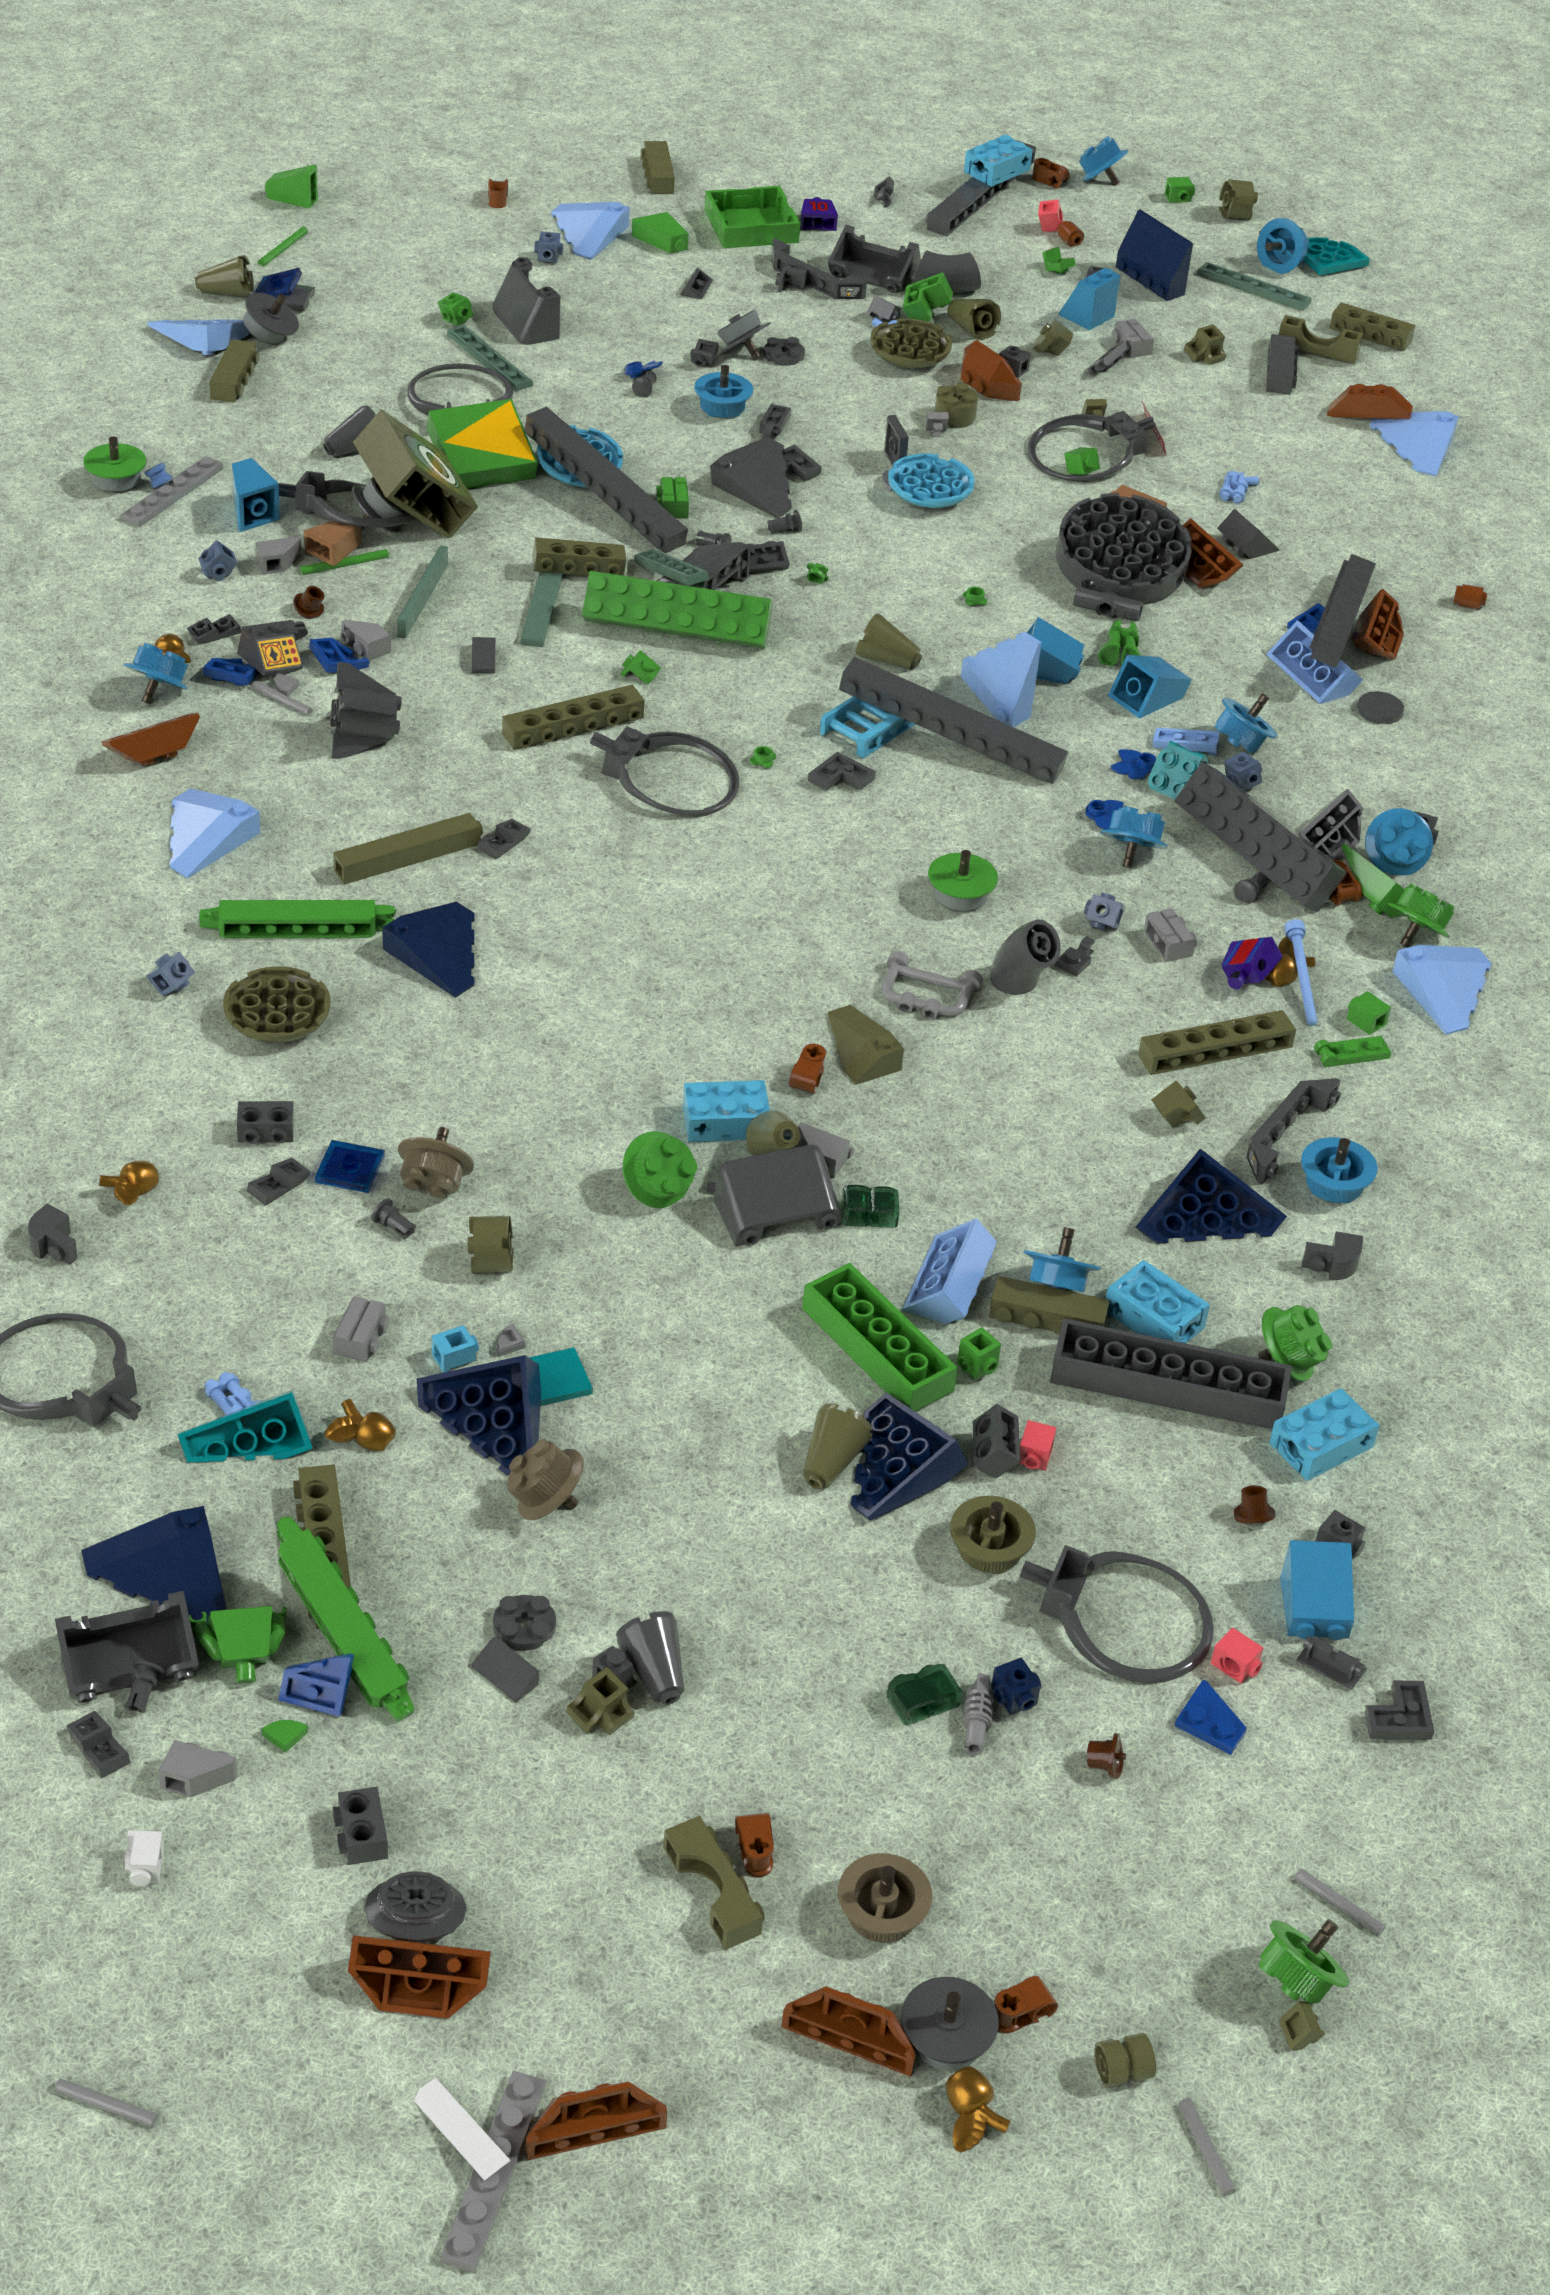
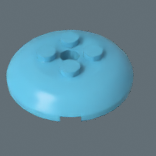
M569 425L621 470L623 453L613 438L594 428L589 427L588 431L576 429V425ZM540 445L537 446L536 454L538 461L550 476L568 485L587 487L547 451L541 448Z
M914 454L903 457L894 462L892 469L888 472L889 485L900 498L911 504L926 508H943L960 503L970 495L974 487V475L966 465L953 458L950 461L939 459L938 454Z

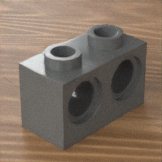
M238 1101V1142L249 1144L256 1142H274L278 1144L293 1142V1101Z
M995 1404L973 1420L974 1467L991 1477L998 1478L1020 1463L1018 1416L999 1404Z
M378 1786L338 1792V1806L332 1807L335 1827L341 1826L342 1834H337L339 1854H346L348 1865L388 1859V1841Z

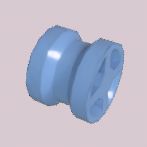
M164 462L144 472L150 478L152 488H156L172 479L171 475L165 470Z

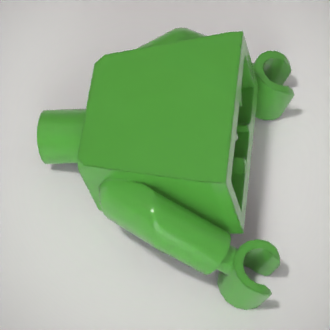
M272 1605L211 1611L208 1623L207 1613L203 1611L201 1612L202 1619L193 1620L191 1615H189L192 1634L196 1635L198 1642L211 1659L219 1661L221 1668L236 1667L237 1683L255 1682V1665L266 1664L268 1657L277 1652L285 1636L287 1607L283 1606L280 1613L274 1612Z

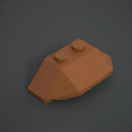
M978 340L973 341L964 348L961 380L987 398L1011 401L1020 400L1022 383L1019 378L1016 379L1012 368L1005 358Z
M1355 384L1350 385L1330 403L1327 416L1410 419L1413 405L1392 386L1383 384L1375 386Z
M1190 518L1182 525L1183 528H1187L1191 538V556L1186 576L1198 587L1204 588L1227 581L1243 567V564L1194 520Z
M1383 588L1359 615L1351 640L1356 647L1361 648L1367 654L1394 660L1404 632L1402 620L1398 613L1399 603Z
M189 713L101 741L102 746L131 762H141L142 766L156 762V757L163 755L165 759L178 755L177 751L186 747L200 716L199 713Z
M353 1935L348 1972L380 2011L450 2018L487 1987L491 1951Z
M827 1986L785 2005L782 2028L907 2076H912L916 2052L894 2012L887 2010L883 2006L874 2005L858 1999L849 1993L840 1992Z
M629 2081L612 2085L605 2083L586 2091L563 2093L559 2097L552 2098L526 2137L527 2160L666 2129L668 2112L666 2105Z

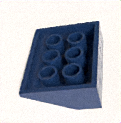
M1140 209L1137 211L1117 253L1116 268L1159 297L1170 301L1185 295L1193 243Z

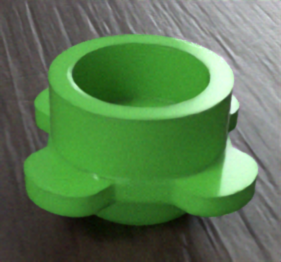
M819 563L807 564L809 569L807 578L809 581L820 584L824 580L828 581V568Z
M969 587L963 593L967 605L987 604V599L984 598L985 591L980 587Z
M759 746L755 748L754 756L750 758V763L770 768L773 766L772 761L776 759V754L767 746Z

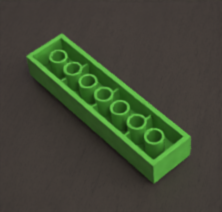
M590 571L582 617L585 621L765 649L773 603L769 598Z

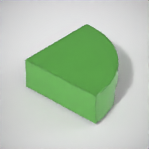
M279 1720L262 1728V1735L284 1752H287L308 1733L307 1725L294 1720Z

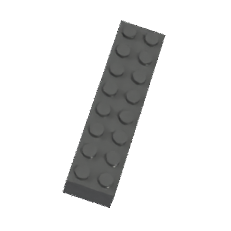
M1204 762L1200 763L1174 800L1175 803L1300 904L1315 912L1322 908L1347 873L1219 770Z
M1063 1318L1050 1383L1273 1429L1274 1421L1282 1418L1284 1415L1292 1365Z

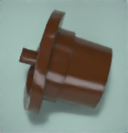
M308 586L304 593L296 594L294 597L293 605L295 610L306 619L319 617L324 612L322 604L325 597L324 592L316 586Z
M1252 1485L1241 1490V1503L1234 1510V1519L1237 1522L1254 1524L1272 1521L1276 1518L1275 1510L1269 1506L1266 1488Z
M1114 1733L1112 1740H1090L1087 1748L1088 1767L1108 1771L1110 1778H1120L1124 1760H1126V1753H1123L1120 1734Z

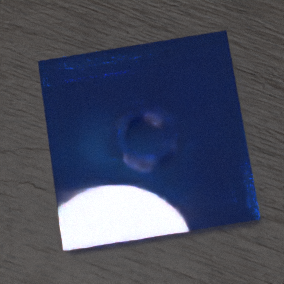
M300 268L263 276L255 293H265L275 298L280 293L285 296L290 295L295 289L302 272Z
M331 1140L315 1175V1183L369 1193L384 1160L385 1150Z

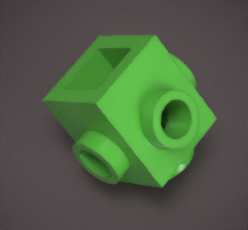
M452 292L438 301L442 317L447 322L462 325L474 316L471 302L465 296Z
M981 1327L960 1339L957 1364L975 1380L986 1374L989 1375L998 1368L1001 1343Z

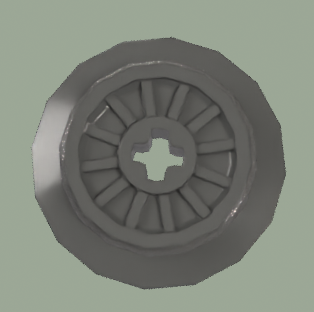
M418 1871L400 1873L378 1884L368 1894L364 1906L368 1923L379 1933L396 1940L409 1942L437 1940L453 1933L464 1922L467 1909L462 1894L451 1884L431 1873Z

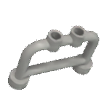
M893 951L887 960L889 970L882 983L881 992L888 1001L898 1004L897 1008L899 1011L911 1013L912 1009L915 1008L922 1010L923 1017L935 1020L938 1015L952 1017L961 1014L965 1010L972 992H977L980 989L983 977L977 971L968 970L964 972L961 980L908 967V956L901 951ZM897 975L962 992L956 1005L944 1006L936 999H928L927 1001L917 999L910 992L903 994L895 993L892 991V986Z

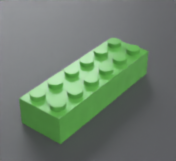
M851 1263L804 1286L802 1309L885 1392L915 1412L954 1392L958 1367Z

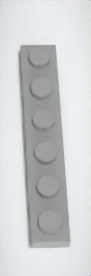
M203 457L121 514L122 520L141 527L223 470V463L211 457Z
M512 2071L488 2136L511 2161L485 2181L474 2169L440 2256V2263L476 2273L546 2088V2080Z

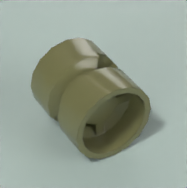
M1145 2033L1125 2036L1122 2043L1119 2040L1109 2039L1095 2044V2063L1104 2087L1110 2088L1128 2082V2078L1138 2082L1155 2077V2054L1150 2039Z

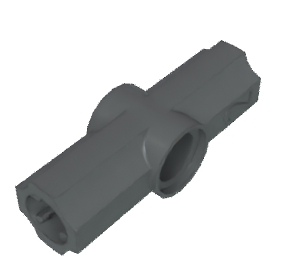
M1078 586L1073 599V605L1095 610L1099 616L1105 615L1108 618L1115 615L1139 621L1143 610V602L1120 597L1116 591L1112 590L1099 592Z

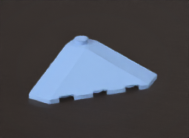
M620 202L560 204L551 211L553 217H557L559 229L566 233L564 237L567 243L572 244L574 247L572 252L575 255L593 259L629 227L630 207L622 205Z
M159 320L147 322L149 327L191 350L202 351V355H214L215 351L226 349L231 339L241 340L251 334L244 325L243 320Z
M1447 411L1412 412L1410 419L1372 418L1369 426L1373 430H1379L1382 433L1380 437L1388 445L1393 444L1397 448L1396 452L1404 460H1410L1415 471L1437 476L1455 436L1459 416Z
M1025 631L1016 635V638L1013 640L1008 638L997 643L995 648L991 649V647L977 652V656L972 657L970 655L962 661L961 678L998 721L1012 727L1031 718L1042 643Z
M191 788L173 798L172 807H174V814L171 818V829H174V833L171 836L170 851H173V858L170 859V868L189 878L260 834L259 810L242 800Z
M1416 945L1397 951L1392 972L1447 1035L1468 1029L1470 1024L1468 1018L1470 1013L1475 1011L1478 1002L1476 998L1478 991H1482L1486 980L1484 977L1486 970L1489 971L1492 963L1479 948Z

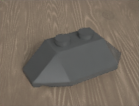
M1346 789L1317 812L1297 833L1331 860L1340 861L1345 856L1341 847L1344 843L1354 848L1360 842V815H1362L1363 807L1349 789Z

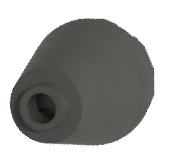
M366 405L359 407L324 438L325 443H323V447L326 453L339 457L358 452L353 441L376 416L374 411Z
M667 1611L649 1613L651 1619L641 1622L640 1618L636 1617L624 1624L616 1633L617 1644L631 1659L633 1669L656 1702L669 1705L678 1701L680 1695L684 1692L678 1624L673 1613Z

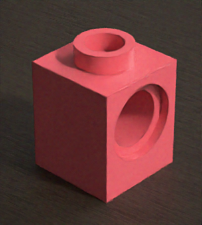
M1059 199L1040 201L1038 216L1042 231H1057L1058 226L1063 222Z
M1028 1420L1020 1444V1463L1018 1464L1025 1465L1029 1469L1046 1471L1057 1427Z
M1232 1627L1215 1645L1211 1664L1242 1684L1248 1676L1254 1678L1259 1673L1263 1662L1260 1661L1263 1647Z

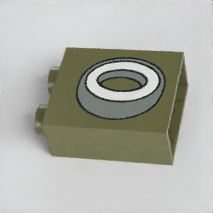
M382 409L353 441L385 497L446 538H451L478 508L444 451Z

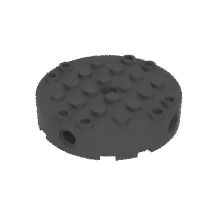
M1119 493L1101 494L1100 498L1092 500L1086 498L1068 510L1060 525L1056 545V559L1063 575L1076 588L1079 586L1099 592L1112 590L1117 592L1120 597L1149 604L1168 597L1182 584L1191 556V538L1187 528H1183L1179 523V517L1165 506L1138 495L1132 494V498L1121 497Z

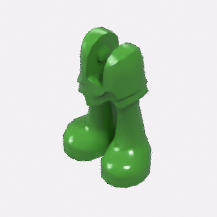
M1122 620L1113 622L1109 630V642L1101 647L1098 654V660L1102 665H1115L1119 658L1120 647L1123 649L1121 665L1127 655L1141 656L1137 648L1139 644L1138 628L1134 622L1130 623V628L1128 629L1121 627Z

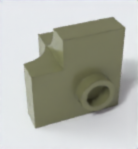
M1054 319L1051 324L1046 323L1041 329V334L1036 339L1033 349L1036 352L1050 351L1054 355L1059 356L1070 345L1074 334Z
M1214 324L1197 329L1194 338L1185 343L1183 350L1194 362L1203 360L1208 365L1222 362L1226 359L1223 349L1225 336Z
M1177 1080L1151 1099L1172 1128L1187 1121H1192L1198 1125L1206 1119L1194 1102L1197 1098L1188 1086L1183 1088Z
M608 1667L584 1683L579 1695L566 1709V1713L586 1734L600 1726L611 1735L630 1721L635 1714L627 1701L628 1688Z

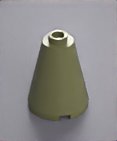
M241 255L198 272V276L195 277L196 288L200 289L202 293L248 297L251 294L249 291L254 292L253 273L247 268V265L250 264L247 256Z
M954 299L947 308L949 318L971 336L979 340L992 337L996 333L995 328L997 324L1000 325L1001 322L1000 307L990 299Z
M878 613L869 621L864 630L863 640H859L856 648V654L861 657L906 669H911L912 666L917 667L922 659L921 649Z
M766 1111L758 1114L751 1120L746 1129V1146L752 1156L791 1149L799 1145V1128L788 1115L779 1111Z
M824 1404L817 1412L803 1471L806 1482L815 1489L830 1487L872 1438L873 1433L870 1434L872 1429L870 1423L862 1415L850 1408H847L846 1412L837 1409L838 1404Z

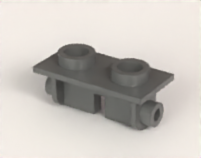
M1308 1636L1303 1644L1305 1648L1296 1660L1353 1690L1366 1671L1365 1665L1360 1663L1361 1659L1354 1658L1341 1650L1336 1653L1333 1651V1646L1320 1640L1317 1636H1314V1638Z

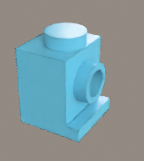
M464 1325L432 1335V1355L443 1373L448 1372L449 1369L476 1361V1352L479 1351L478 1342L474 1335L469 1334Z

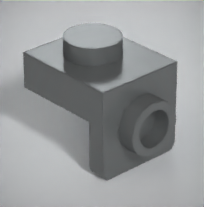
M784 266L782 271L777 273L775 284L778 285V292H782L784 287L804 290L806 287L807 270Z
M698 339L695 349H691L690 352L692 363L699 367H704L705 365L712 367L719 349L718 343Z

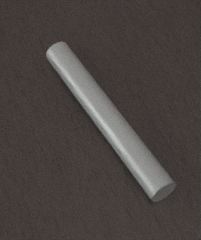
M254 681L252 684V689L305 716L313 712L311 707L259 681Z
M1303 1869L1297 1873L1296 1881L1379 1937L1384 1931L1386 1925Z
M62 2078L57 2081L55 2086L56 2093L151 2128L158 2118V2114Z
M1191 2098L1181 2100L1178 2105L1223 2197L1234 2194L1236 2189Z

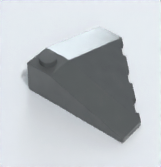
M766 437L725 453L710 465L712 485L777 519L792 509L791 499H788V494H790L789 481L785 476L787 474L786 459H783V454H785L784 445Z

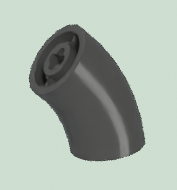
M926 250L912 282L915 283L943 272L953 294L971 292L981 288L979 268L975 258L969 252L958 255H942Z
M1039 919L1026 923L1013 931L1000 946L993 960L989 978L992 985L1006 994L1020 995L1032 991L1037 986L1042 971L1054 965L1059 958L1061 945L1057 931L1051 924Z

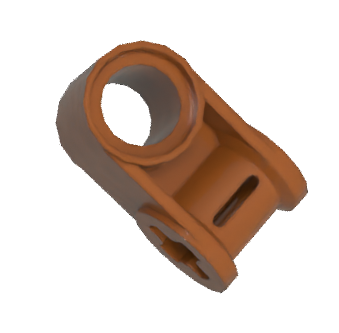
M1037 158L1034 161L1032 179L1057 189L1061 186L1062 182H1066L1070 177L1069 170L1064 166L1053 163L1045 158Z
M489 179V206L497 209L506 206L508 197L507 179L505 181H492V179Z
M1332 860L1347 873L1330 895L1331 900L1335 905H1340L1342 902L1349 900L1354 902L1360 901L1362 897L1360 883L1354 878L1344 862Z
M813 1043L803 1048L797 1063L792 1069L789 1087L815 1094V1087L819 1086L824 1072L823 1062L826 1057V1050L823 1046Z
M769 1813L736 1816L735 1829L736 1834H739L738 1846L741 1849L745 1871L754 1877L767 1876L773 1869L772 1854L774 1852Z
M1039 1976L1029 1977L1017 1985L1001 1990L994 2000L998 2013V2031L1007 2034L1032 2023H1038L1039 2018L1045 2015L1050 2017L1058 2009L1057 2001Z

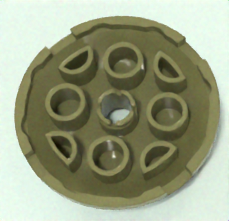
M897 319L896 323L891 324L883 322L873 329L870 337L871 346L879 357L893 365L904 368L933 366L944 360L952 349V339L950 335L943 333V328L918 319Z
M283 966L265 967L248 972V977L239 982L235 980L231 983L223 999L224 1014L229 1023L238 1032L249 1038L269 1043L290 1042L311 1034L324 1023L331 1007L329 991L322 981L317 982L310 977V973L304 970Z

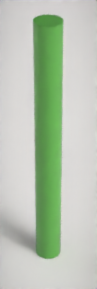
M302 226L259 259L258 264L262 266L267 265L307 234L308 229Z
M387 549L345 557L334 566L326 562L301 566L300 571L303 575L388 558L389 554Z

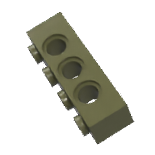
M1341 302L1332 313L1329 329L1342 332L1343 329L1363 333L1362 339L1405 351L1412 342L1416 325Z
M535 537L532 554L534 572H563V574L589 576L590 571L624 576L626 565L624 545Z

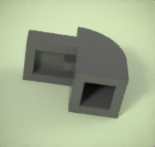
M46 1203L30 1218L28 1223L31 1250L39 1259H42L49 1253L54 1260H62L71 1265L78 1257L76 1240L68 1236L71 1234L69 1215Z
M1336 1231L1332 1246L1306 1242L1301 1267L1309 1268L1313 1271L1329 1272L1328 1280L1346 1279L1357 1270L1362 1252L1363 1236Z

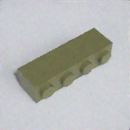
M644 141V148L640 150V158L642 160V168L644 169L646 188H650L651 194H674L675 177L667 141Z
M231 339L209 382L210 399L236 402L238 396H242L243 386L248 384L249 374H253L254 364L259 362V351H256V342Z
M998 1276L992 1296L989 1317L1000 1322H1013L1025 1325L1028 1328H1040L1060 1334L1063 1318L1105 1326L1110 1300Z

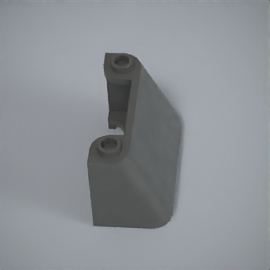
M845 224L828 260L831 274L837 278L847 277L852 274L867 281L868 284L886 288L892 293L900 292L915 275L920 264L919 244L909 242L906 249L905 246L901 245L899 250L866 242L865 235L857 236L854 233L855 227Z
M519 257L512 262L494 299L492 310L521 344L531 345L557 340L560 338L561 296L551 287L546 286L536 289L529 281V271L532 270V262L528 258Z
M742 542L702 545L695 548L682 561L707 571L709 579L690 586L716 590L730 577L744 582L749 578L750 545ZM663 576L661 579L657 580L660 582L685 585L666 576Z
M805 1145L730 1160L720 1165L717 1169L714 1203L736 1247L756 1244L762 1237L763 1227L810 1217H814V1223L819 1229H832L835 1226L841 1225V1212L827 1165L820 1148L816 1145Z
M184 1591L168 1594V1600L163 1601L160 1606L158 1600L152 1601V1605L89 1619L88 1615L82 1616V1623H79L78 1620L72 1621L71 1615L55 1619L70 1698H77L78 1703L93 1701L97 1699V1694L132 1687L134 1681L131 1677L134 1672H137L132 1664L137 1660L152 1662L162 1667L164 1674L155 1677L158 1681L173 1677L175 1681L193 1678V1672L199 1669Z

